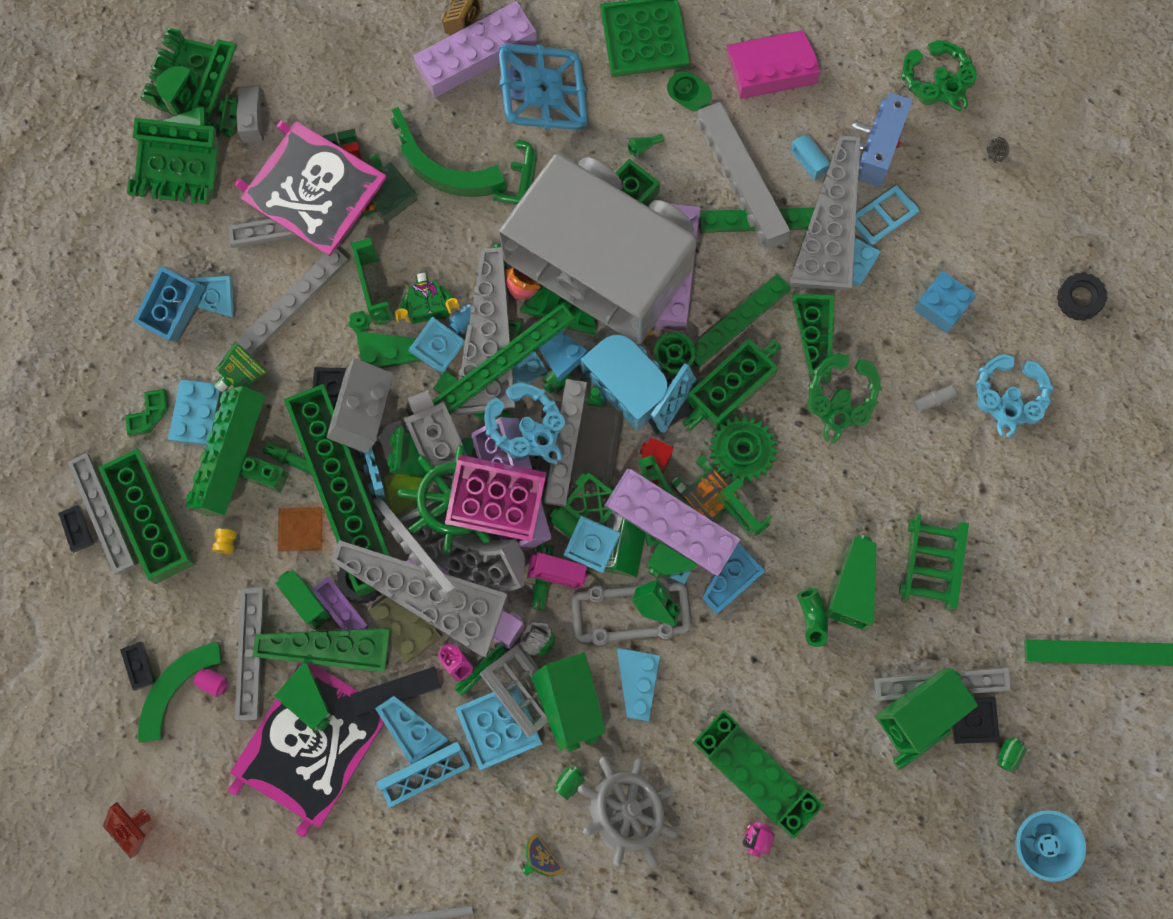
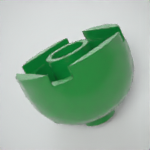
M680 332L664 334L657 340L654 346V359L660 365L661 371L668 375H677L684 363L691 368L695 360L696 352L693 341L687 335Z

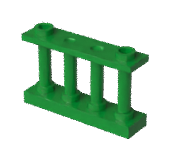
M917 514L913 520L910 519L908 525V532H911L904 582H901L899 587V595H902L901 602L908 601L910 595L941 600L942 603H945L944 610L954 611L958 608L969 523L960 522L953 529L922 524L920 523L922 514ZM919 532L950 537L951 540H954L953 548L947 550L917 544ZM916 553L947 558L948 561H951L950 569L944 571L914 565ZM913 574L944 579L945 582H948L947 591L940 592L911 586Z

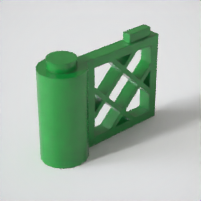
M590 472L587 475L582 473L575 482L578 487L568 498L566 507H556L550 515L552 518L550 523L569 538L572 537L582 512H585L586 518H589V512L600 510L601 520L599 523L602 525L613 512L608 510L604 515L603 510L608 508L603 507L601 497L604 494L611 495L613 490ZM589 479L596 483L597 493L586 494L585 484ZM598 495L599 508L588 509L587 496ZM583 497L585 510H576L570 504L575 498Z

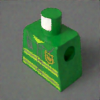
M235 341L216 367V370L222 377L214 385L222 393L231 385L234 387H247L267 371Z

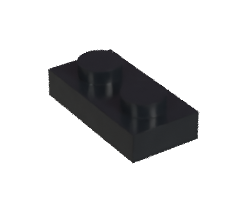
M76 505L58 513L71 552L75 553L94 545L81 506Z
M140 641L120 649L133 691L145 688L156 682L143 642Z

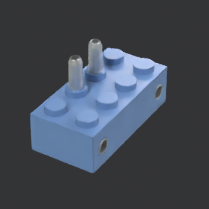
M889 92L887 100L882 99L873 127L857 122L853 123V130L869 135L867 144L860 143V152H863L859 163L858 172L860 175L858 181L881 188L896 148H900L901 142L898 140L913 101L912 99Z

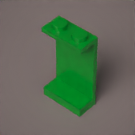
M371 238L352 242L351 248L368 312L374 325H386L390 321L395 320L388 301L376 305L373 304L363 266L379 261Z
M399 427L390 436V445L392 446V454L388 457L390 473L424 478L427 472L418 462L420 455L410 433L403 432V427ZM464 438L461 440L467 456L472 457L473 439Z

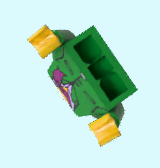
M420 273L416 275L417 284L408 287V292L404 294L399 309L395 314L397 323L401 319H405L406 322H409L410 319L411 324L427 322L432 317L435 319L450 317L451 310L457 308L459 311L460 306L458 300L454 298V295L444 286H439L437 281L429 282L427 273Z

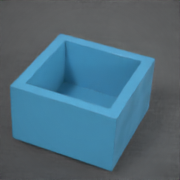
M942 271L917 302L914 311L948 334L977 294Z

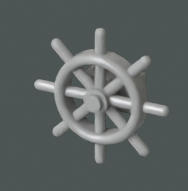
M601 757L599 763L607 778L595 790L585 785L578 787L580 794L592 799L591 805L588 808L594 823L585 827L583 834L588 837L599 832L607 848H615L613 865L615 867L622 865L624 852L642 850L649 866L654 868L658 865V861L650 845L658 839L661 833L671 838H676L678 835L676 829L664 824V810L661 800L670 797L672 792L669 788L657 792L647 780L641 777L643 767L641 759L635 760L632 773L620 772L615 774L609 760L606 757ZM621 785L629 786L627 797ZM612 788L614 793L607 796L609 790ZM637 792L643 798L640 801H636ZM648 807L649 816L643 814L642 810ZM639 822L649 827L645 835ZM635 835L637 840H632L628 838Z

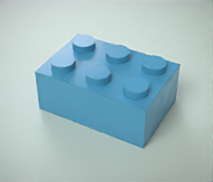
M160 266L133 322L168 341L178 342L205 286L172 268Z

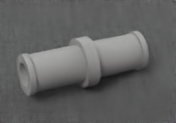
M949 385L937 392H929L928 396L913 401V407L918 414L932 407L937 408L941 406V403L956 398V390L952 385Z

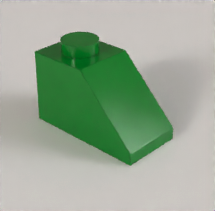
M660 542L645 567L649 569L648 573L656 578L660 576L667 578L691 572L698 564Z

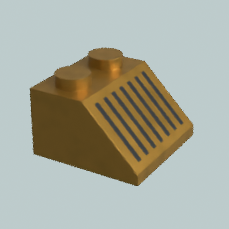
M452 0L448 13L446 12L442 18L445 33L453 35L474 24L482 11L481 0Z

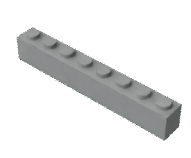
M721 102L698 110L697 127L700 131H703L707 146H711L713 157L716 162L720 163L724 178H728L730 189L733 194L737 195L741 210H745L748 215L749 225L756 230L758 242L762 243L766 250L787 242L790 229Z

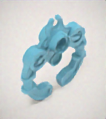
M1003 354L993 358L983 368L979 369L978 374L980 376L976 382L977 406L981 411L990 413L998 421L997 430L1000 436L1005 434L1002 427H1009L1010 431L1006 434V437L1010 438L1015 434L1018 425L1040 422L1048 405L1051 404L1050 393L1053 392L1054 387L1051 386L1045 370L1038 363L1027 360L1022 373L1028 378L1037 380L1039 384L1038 390L1042 391L1041 396H1038L1036 401H1030L1024 405L1020 390L1016 387H1010L1003 397L1000 398L997 392L990 390L991 384L987 381L988 377L993 376V371L996 369L1009 371L1013 368L1014 357ZM1006 412L1011 413L1013 417L1007 415Z
M517 383L506 390V394L511 401H519L525 396L533 398L534 401L540 400L544 405L542 410L546 412L542 424L535 422L529 417L523 418L519 424L523 437H516L512 440L507 435L502 437L497 431L499 425L496 424L495 418L502 413L504 408L503 402L496 397L488 402L484 415L487 430L485 434L493 438L496 442V447H499L517 461L524 460L527 456H542L548 463L556 464L557 460L549 457V453L552 451L557 453L558 460L562 459V452L556 445L558 434L565 425V419L560 414L554 400L551 401L546 395L545 389L541 390L529 384ZM542 439L547 445H541L537 440Z

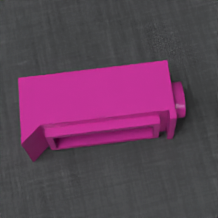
M537 553V556L531 555L527 579L535 576V578L577 589L583 587L587 580V566L543 553Z

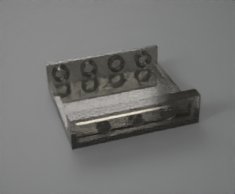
M555 401V402H556V406H557V408H558V410H559V412H560V411H561L562 402H561V401ZM588 405L583 406L569 488L576 489L578 485L575 482L582 473L587 475L588 472L611 488L623 417L622 410ZM542 410L541 418L544 419L546 412ZM540 440L541 445H547L544 440ZM553 451L549 453L550 458L553 456ZM534 456L537 459L536 466H532V470L546 472L544 484H548L551 463L544 460L542 456ZM589 479L585 484V490L597 492L596 483ZM604 494L601 496L610 497V494Z

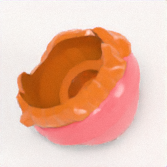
M514 267L506 270V287L515 299H527L535 295L538 289L541 288V284Z

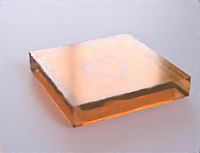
M321 507L279 508V552L322 550Z

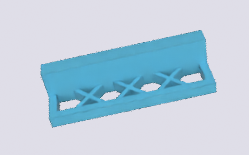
M455 742L376 782L379 791L383 792L387 804L391 808L463 772L471 766L460 743ZM460 754L464 765L457 769L448 767L451 757ZM446 760L445 765L439 764ZM435 765L444 768L441 777L437 779L428 777L431 767ZM447 769L452 770L451 772L445 774ZM426 770L425 775L419 774ZM415 775L424 778L421 787L417 789L408 787L410 778ZM427 779L432 780L431 782L425 784ZM406 780L405 785L399 784ZM395 785L402 787L403 791L400 798L392 801L387 789ZM407 789L412 791L405 795Z

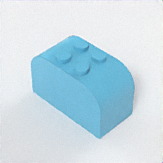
M612 335L602 340L581 358V371L636 431H639L652 418L651 413L665 396L667 381L664 374L660 371V365L655 360L651 361L646 356L647 352L642 346H637L631 339L625 336Z

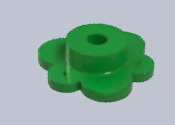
M364 311L353 312L349 316L350 321L348 325L350 328H353L355 333L356 331L362 332L369 329L372 318L370 315L365 314Z

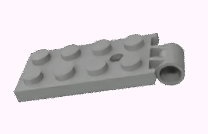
M428 390L407 398L414 415L407 416L404 420L419 455H424L434 468L444 463L455 462L456 448L462 445V442L444 402L434 406ZM432 429L438 432L434 437L429 434ZM453 474L442 476L451 488ZM433 482L432 485L435 492L443 493L437 484Z

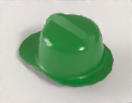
M680 71L675 73L667 83L669 96L691 111L705 108L711 101L712 92L710 87L690 72Z

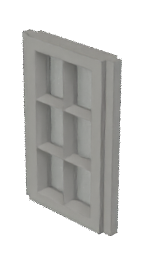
M519 643L483 670L480 675L529 738L547 724L548 720L531 678L540 669Z

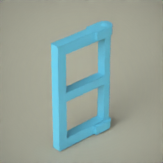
M896 185L856 213L855 228L862 235L863 239L870 246H873L877 241L914 215L920 213V211ZM894 194L910 211L896 222L880 206L882 202ZM872 209L888 225L886 229L874 237L858 220Z

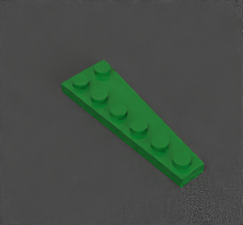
M390 628L259 633L255 635L253 657L385 672Z

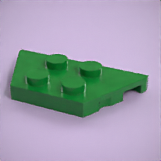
M546 287L538 290L531 300L520 307L521 313L542 319L564 303L577 320L568 328L593 336L596 334L594 317Z

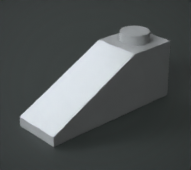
M259 86L239 88L237 130L243 143L263 141Z

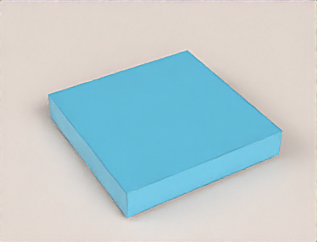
M432 317L408 351L440 374H443L464 345L465 339Z
M581 515L564 556L604 573L621 533Z

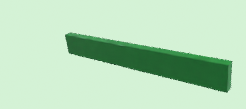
M562 303L433 399L434 406L444 402L449 415H451L577 321L566 305Z
M1024 640L1025 662L1173 666V643Z

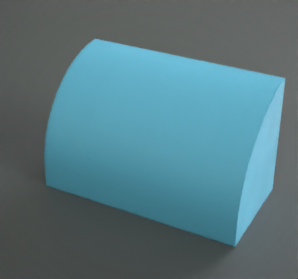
M803 135L792 141L790 151L814 181L828 172L831 162L809 135Z

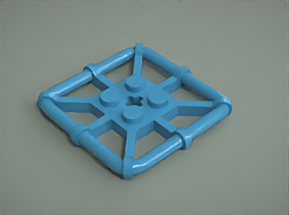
M503 44L499 48L501 73L499 83L503 92L504 112L507 121L510 124L543 127L546 130L551 128L583 130L588 125L585 100L587 91L583 82L579 54L576 51L573 52L565 49L545 48L543 45L535 47ZM512 52L534 54L537 67H527ZM543 55L569 58L558 69L544 68ZM507 60L521 73L522 82L509 79ZM573 63L576 87L563 86L561 74ZM544 85L546 87V90L543 91V89L539 86ZM510 89L523 90L524 103L513 112ZM563 94L577 95L579 116L564 103ZM527 107L541 108L542 119L518 116ZM549 108L559 109L570 121L552 120Z

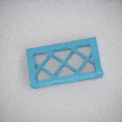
M685 363L668 387L665 396L651 413L657 428L662 433L667 431L671 421L686 400L688 393L698 383L689 365Z

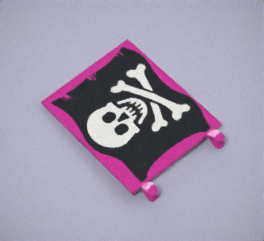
M279 121L276 127L286 135L250 185L239 178L235 181L234 185L244 192L240 198L242 201L331 256L387 179V176L297 121L292 128L285 122Z
M302 663L298 664L295 671L302 665ZM309 663L306 664L311 667L332 715L329 718V725L323 731L319 730L316 733L276 699L230 771V774L237 778L228 789L229 793L237 796L243 789L244 784L247 783L299 815L304 820L296 829V834L301 837H305L308 834L312 824L321 828L384 725L376 710L357 717L350 694L359 691L318 666Z

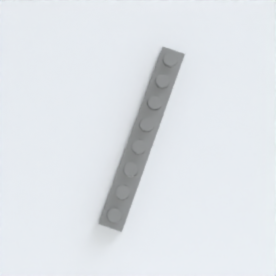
M335 249L331 256L324 254L236 342L253 357L349 262L348 259L337 249ZM227 351L217 360L218 363H220Z
M380 496L372 500L376 507L373 511L379 521L383 520L382 523L388 532L392 530L391 534L397 543L401 541L400 545L406 554L411 553L409 556L416 566L420 564V571L425 578L430 577L428 580L435 590L440 589L438 592L444 602L450 601L454 608L460 605L462 601L454 586Z

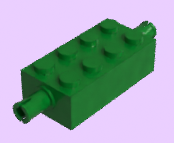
M747 339L688 393L687 402L695 411L682 421L684 427L688 426L687 430L691 432L702 420H706L717 430L720 424L726 422L727 419L776 376L778 367L770 358L782 349L779 343L776 345L777 341L772 339L769 344L760 350L750 339Z

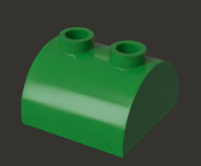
M183 66L171 67L158 75L156 79L157 91L173 117L190 110L199 89V84L191 69Z

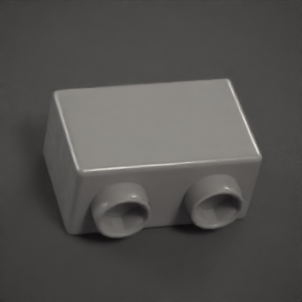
M559 153L554 154L498 230L504 260L515 269L619 334L631 339L635 344L641 345L693 270L696 249V237L692 234L694 230L693 224L681 210L668 202L655 200L647 207L622 192L623 185L620 178L604 163L594 158L585 157L576 164Z

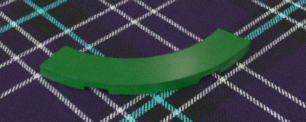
M220 642L206 644L187 652L168 666L158 677L142 707L138 727V743L162 740L163 722L166 708L171 698L174 697L184 682L194 674H197L200 669H207L222 664Z

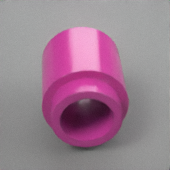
M200 669L194 679V685L198 689L215 697L224 695L229 687L227 677L210 669Z

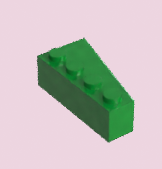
M792 294V304L809 381L812 382L814 376L812 373L813 369L815 370L824 359L832 355L834 295ZM831 369L827 372V377L822 376L821 382L831 383Z

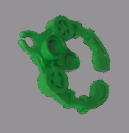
M942 40L929 43L928 50L931 56H940L947 53L953 59H959L960 69L957 75H953L946 68H937L934 73L935 84L925 83L923 85L920 80H914L913 76L915 73L912 70V67L921 63L923 54L918 49L908 52L904 59L901 79L906 81L908 90L916 95L921 103L932 105L940 101L950 105L957 111H961L962 107L956 105V103L962 101L963 108H968V100L965 97V93L968 88L974 86L977 73L974 70L972 59L966 56L964 48Z
M832 354L824 359L815 370L813 369L812 383L808 385L809 399L807 401V408L809 412L819 416L824 423L823 435L826 442L830 441L828 433L831 430L836 432V436L831 439V443H835L840 438L842 430L852 425L864 426L869 422L871 414L879 402L877 401L879 391H882L883 388L880 384L878 371L871 361L859 359L855 365V370L860 375L867 376L868 388H871L869 398L864 397L862 405L854 404L851 406V394L848 390L842 388L838 389L830 400L821 395V391H823V387L820 386L822 376L827 377V372L831 368L840 370L847 368L849 365L848 355ZM839 413V420L834 422L835 415Z

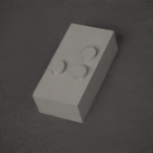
M354 358L345 371L327 438L367 453L376 441L393 373Z

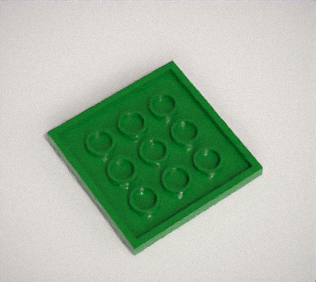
M627 0L600 4L611 78L689 67L678 0Z

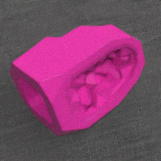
M446 644L440 649L439 660L456 681L464 680L472 674V664L458 647Z

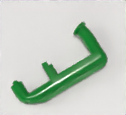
M524 140L514 142L516 149L525 150L524 163L511 162V169L513 171L522 172L518 196L504 194L497 190L493 201L517 205L532 185L536 154L533 146Z

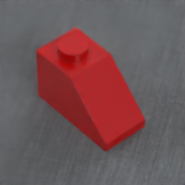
M650 437L648 443H643L639 454H642V458L655 455L656 464L662 474H664L674 447ZM652 465L646 466V469H652ZM658 480L650 481L657 486L659 485Z

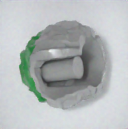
M541 621L532 622L522 634L520 644L529 655H544L550 652L554 646L555 636L552 628L547 623Z

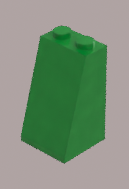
M864 535L855 536L848 545L825 612L827 618L865 632L873 626L875 612L877 543L872 542L871 538Z
M585 652L547 664L531 676L559 752L567 749L569 753L581 748L580 744L587 742V745H591L600 741L599 737L605 734L606 731Z
M953 668L940 670L874 716L899 753H920L975 709L978 704L974 700V694L963 684L961 675Z

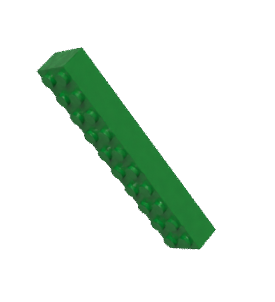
M324 384L285 398V405L337 544L340 540L390 556L349 446L327 438L334 407ZM349 573L355 592L359 597L376 591V589Z

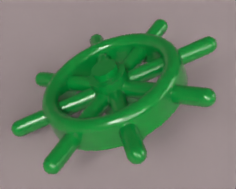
M462 445L456 448L455 462L444 463L435 468L424 455L419 456L418 462L427 474L420 482L418 490L399 489L397 492L399 497L417 499V507L421 519L410 526L408 532L414 535L427 525L434 532L444 535L443 552L445 554H450L452 551L453 537L464 536L473 531L485 544L491 541L490 536L486 532L443 524L435 519L448 509L459 455H464L465 448ZM453 474L451 488L442 476ZM435 482L443 493L427 491L431 484ZM426 500L442 502L430 512L426 506Z

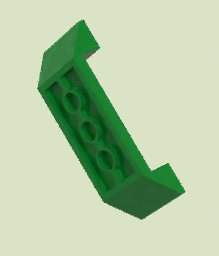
M722 710L693 744L773 823L795 839L823 808L824 804L808 789L805 790L755 743L725 710Z

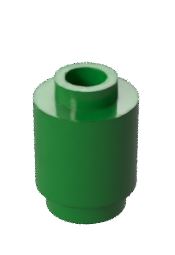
M551 369L542 378V387L550 394L552 392L557 394L565 386L566 379L570 380L572 372L559 382Z
M1014 737L1011 740L1006 739L997 757V765L1006 771L1014 773L1015 769L1019 768L1027 751L1024 747L1025 743Z
M575 765L572 768L567 766L556 781V786L553 790L568 800L571 796L575 795L578 787L586 780L582 777L584 772Z

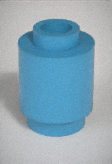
M470 304L462 306L449 319V327L456 334H464L467 331L471 316Z

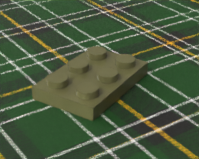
M388 597L368 610L380 628H390L389 641L406 664L442 638L433 625Z

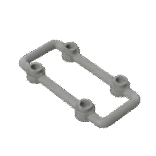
M658 579L661 585L666 587L668 593L679 591L682 625L671 626L661 623L657 628L607 632L603 628H598L592 634L586 635L582 633L580 600H590L592 603L598 604L604 598L634 595L635 589L639 586L603 589L601 586L594 585L588 591L577 592L571 598L574 637L580 643H594L596 646L602 647L608 641L655 636L662 640H669L675 634L686 633L691 627L687 589L682 583H668L664 579Z

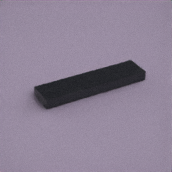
M431 667L350 694L355 714L358 717L375 711L376 707L393 696L402 702L441 689L435 667Z

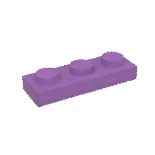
M329 576L311 589L342 630L367 629L369 627Z

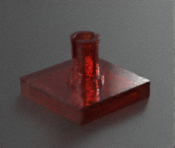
M116 802L109 807L103 827L127 856L132 859L139 853L146 837L140 827L149 822L151 818L148 813L144 815L146 813L144 809L130 817L119 803Z

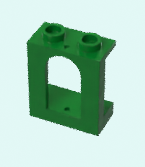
M737 478L716 499L748 536H751L753 533L759 535L770 526L768 521L772 516H768L761 523L754 518L733 494L743 485L742 481Z

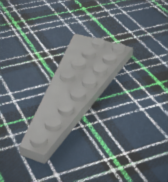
M839 137L789 286L851 291L860 137Z
M502 247L481 250L478 278L474 289V300L470 311L471 316L466 333L459 380L511 342ZM513 368L453 412V414L483 413L488 402L495 397L503 402V410L516 409L515 401H511L506 394V390L514 384Z
M339 540L332 558L334 564L480 656L487 658L508 596L506 593L444 574L454 586L462 601L460 605L454 608L450 601L444 602L438 592L440 589L435 590L428 580L430 577L425 578L418 565L416 566L415 564Z

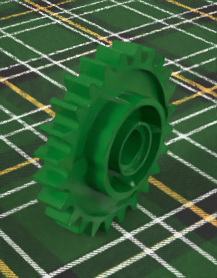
M735 416L734 422L727 419L726 426L720 424V431L715 430L714 435L716 437H711L710 442L714 444L709 446V450L713 451L709 458L715 459L712 466H719L717 473L725 472L724 478L726 479L728 476H731L732 482L736 478H739L742 483L744 479L751 483L752 477L760 480V473L766 476V468L772 469L773 465L770 462L776 461V457L773 455L777 454L778 449L773 447L777 441L771 440L774 433L768 434L769 427L762 428V421L755 424L754 417L750 421H747L746 416H743L742 421H739L737 416ZM745 446L749 452L742 454L737 448Z

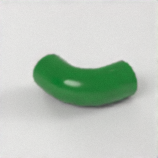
M808 588L797 595L806 624L805 639L809 645L821 647L827 642L828 638L827 617L818 590L816 588Z

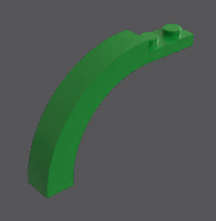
M399 107L391 110L393 118L390 119L395 130L399 129L401 133L398 137L402 144L400 145L402 156L412 171L424 182L445 193L464 197L488 196L495 194L497 190L500 192L507 190L505 179L498 165L478 171H458L443 167L432 161L417 146Z

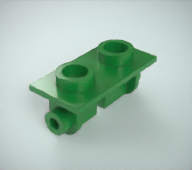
M226 93L224 100L220 99L218 111H221V117H217L215 129H218L217 137H219L220 133H224L226 137H232L235 134L237 120L231 119L230 116L237 118L238 99H228V93Z

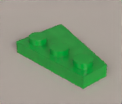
M356 331L360 359L363 362L382 369L422 361L408 351L417 338Z

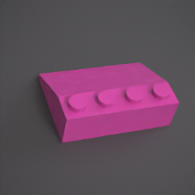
M803 30L731 44L726 47L740 99L817 84L820 74L816 55Z
M459 455L445 524L532 541L546 472Z

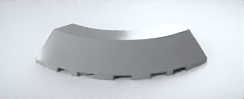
M431 501L426 503L428 511H432L442 502ZM418 508L398 519L408 530L410 526L421 519ZM447 510L435 519L445 524ZM427 525L412 535L431 560L436 562L435 565L441 566L454 577L490 589H499V591H511L524 586L525 556L515 538L510 540H491L488 544H485L478 535L471 532L464 536L453 537L452 551L450 554H445L443 552L445 536L434 532Z

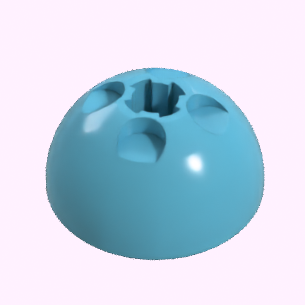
M1051 810L1034 813L1021 824L1016 835V851L1019 860L1032 875L1046 881L1068 879L1080 869L1086 855L1084 835L1074 820L1063 813Z

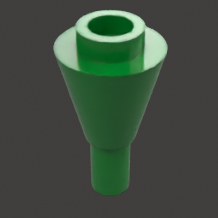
M660 134L654 137L630 138L629 143H627L628 151L634 157H638L653 145L664 142V137Z
M593 388L586 397L585 404L589 410L598 412L605 407L606 398L600 393L598 388Z

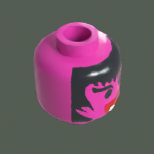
M756 821L754 824L747 826L742 844L748 848V854L760 858L761 854L770 853L775 839V834L771 831L772 827Z

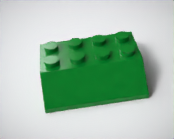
M167 28L162 44L174 51V54L166 49L159 48L158 55H156L148 77L156 82L158 75L171 67L183 66L191 69L199 84V89L190 110L204 107L210 116L237 45L236 43L217 39L215 46L185 39L178 29ZM146 83L140 98L160 111L170 113L157 91V86Z
M134 118L132 138L138 140L135 177L134 180L128 179L127 194L129 196L145 198L150 188H152L151 196L153 199L159 198L170 201H178L179 199V202H185L189 193L192 192L190 197L192 203L198 202L199 204L209 205L215 192L219 158L215 127Z

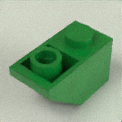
M658 579L635 589L631 601L643 617L671 626L677 624L680 615L679 606L673 602L666 587L662 586Z

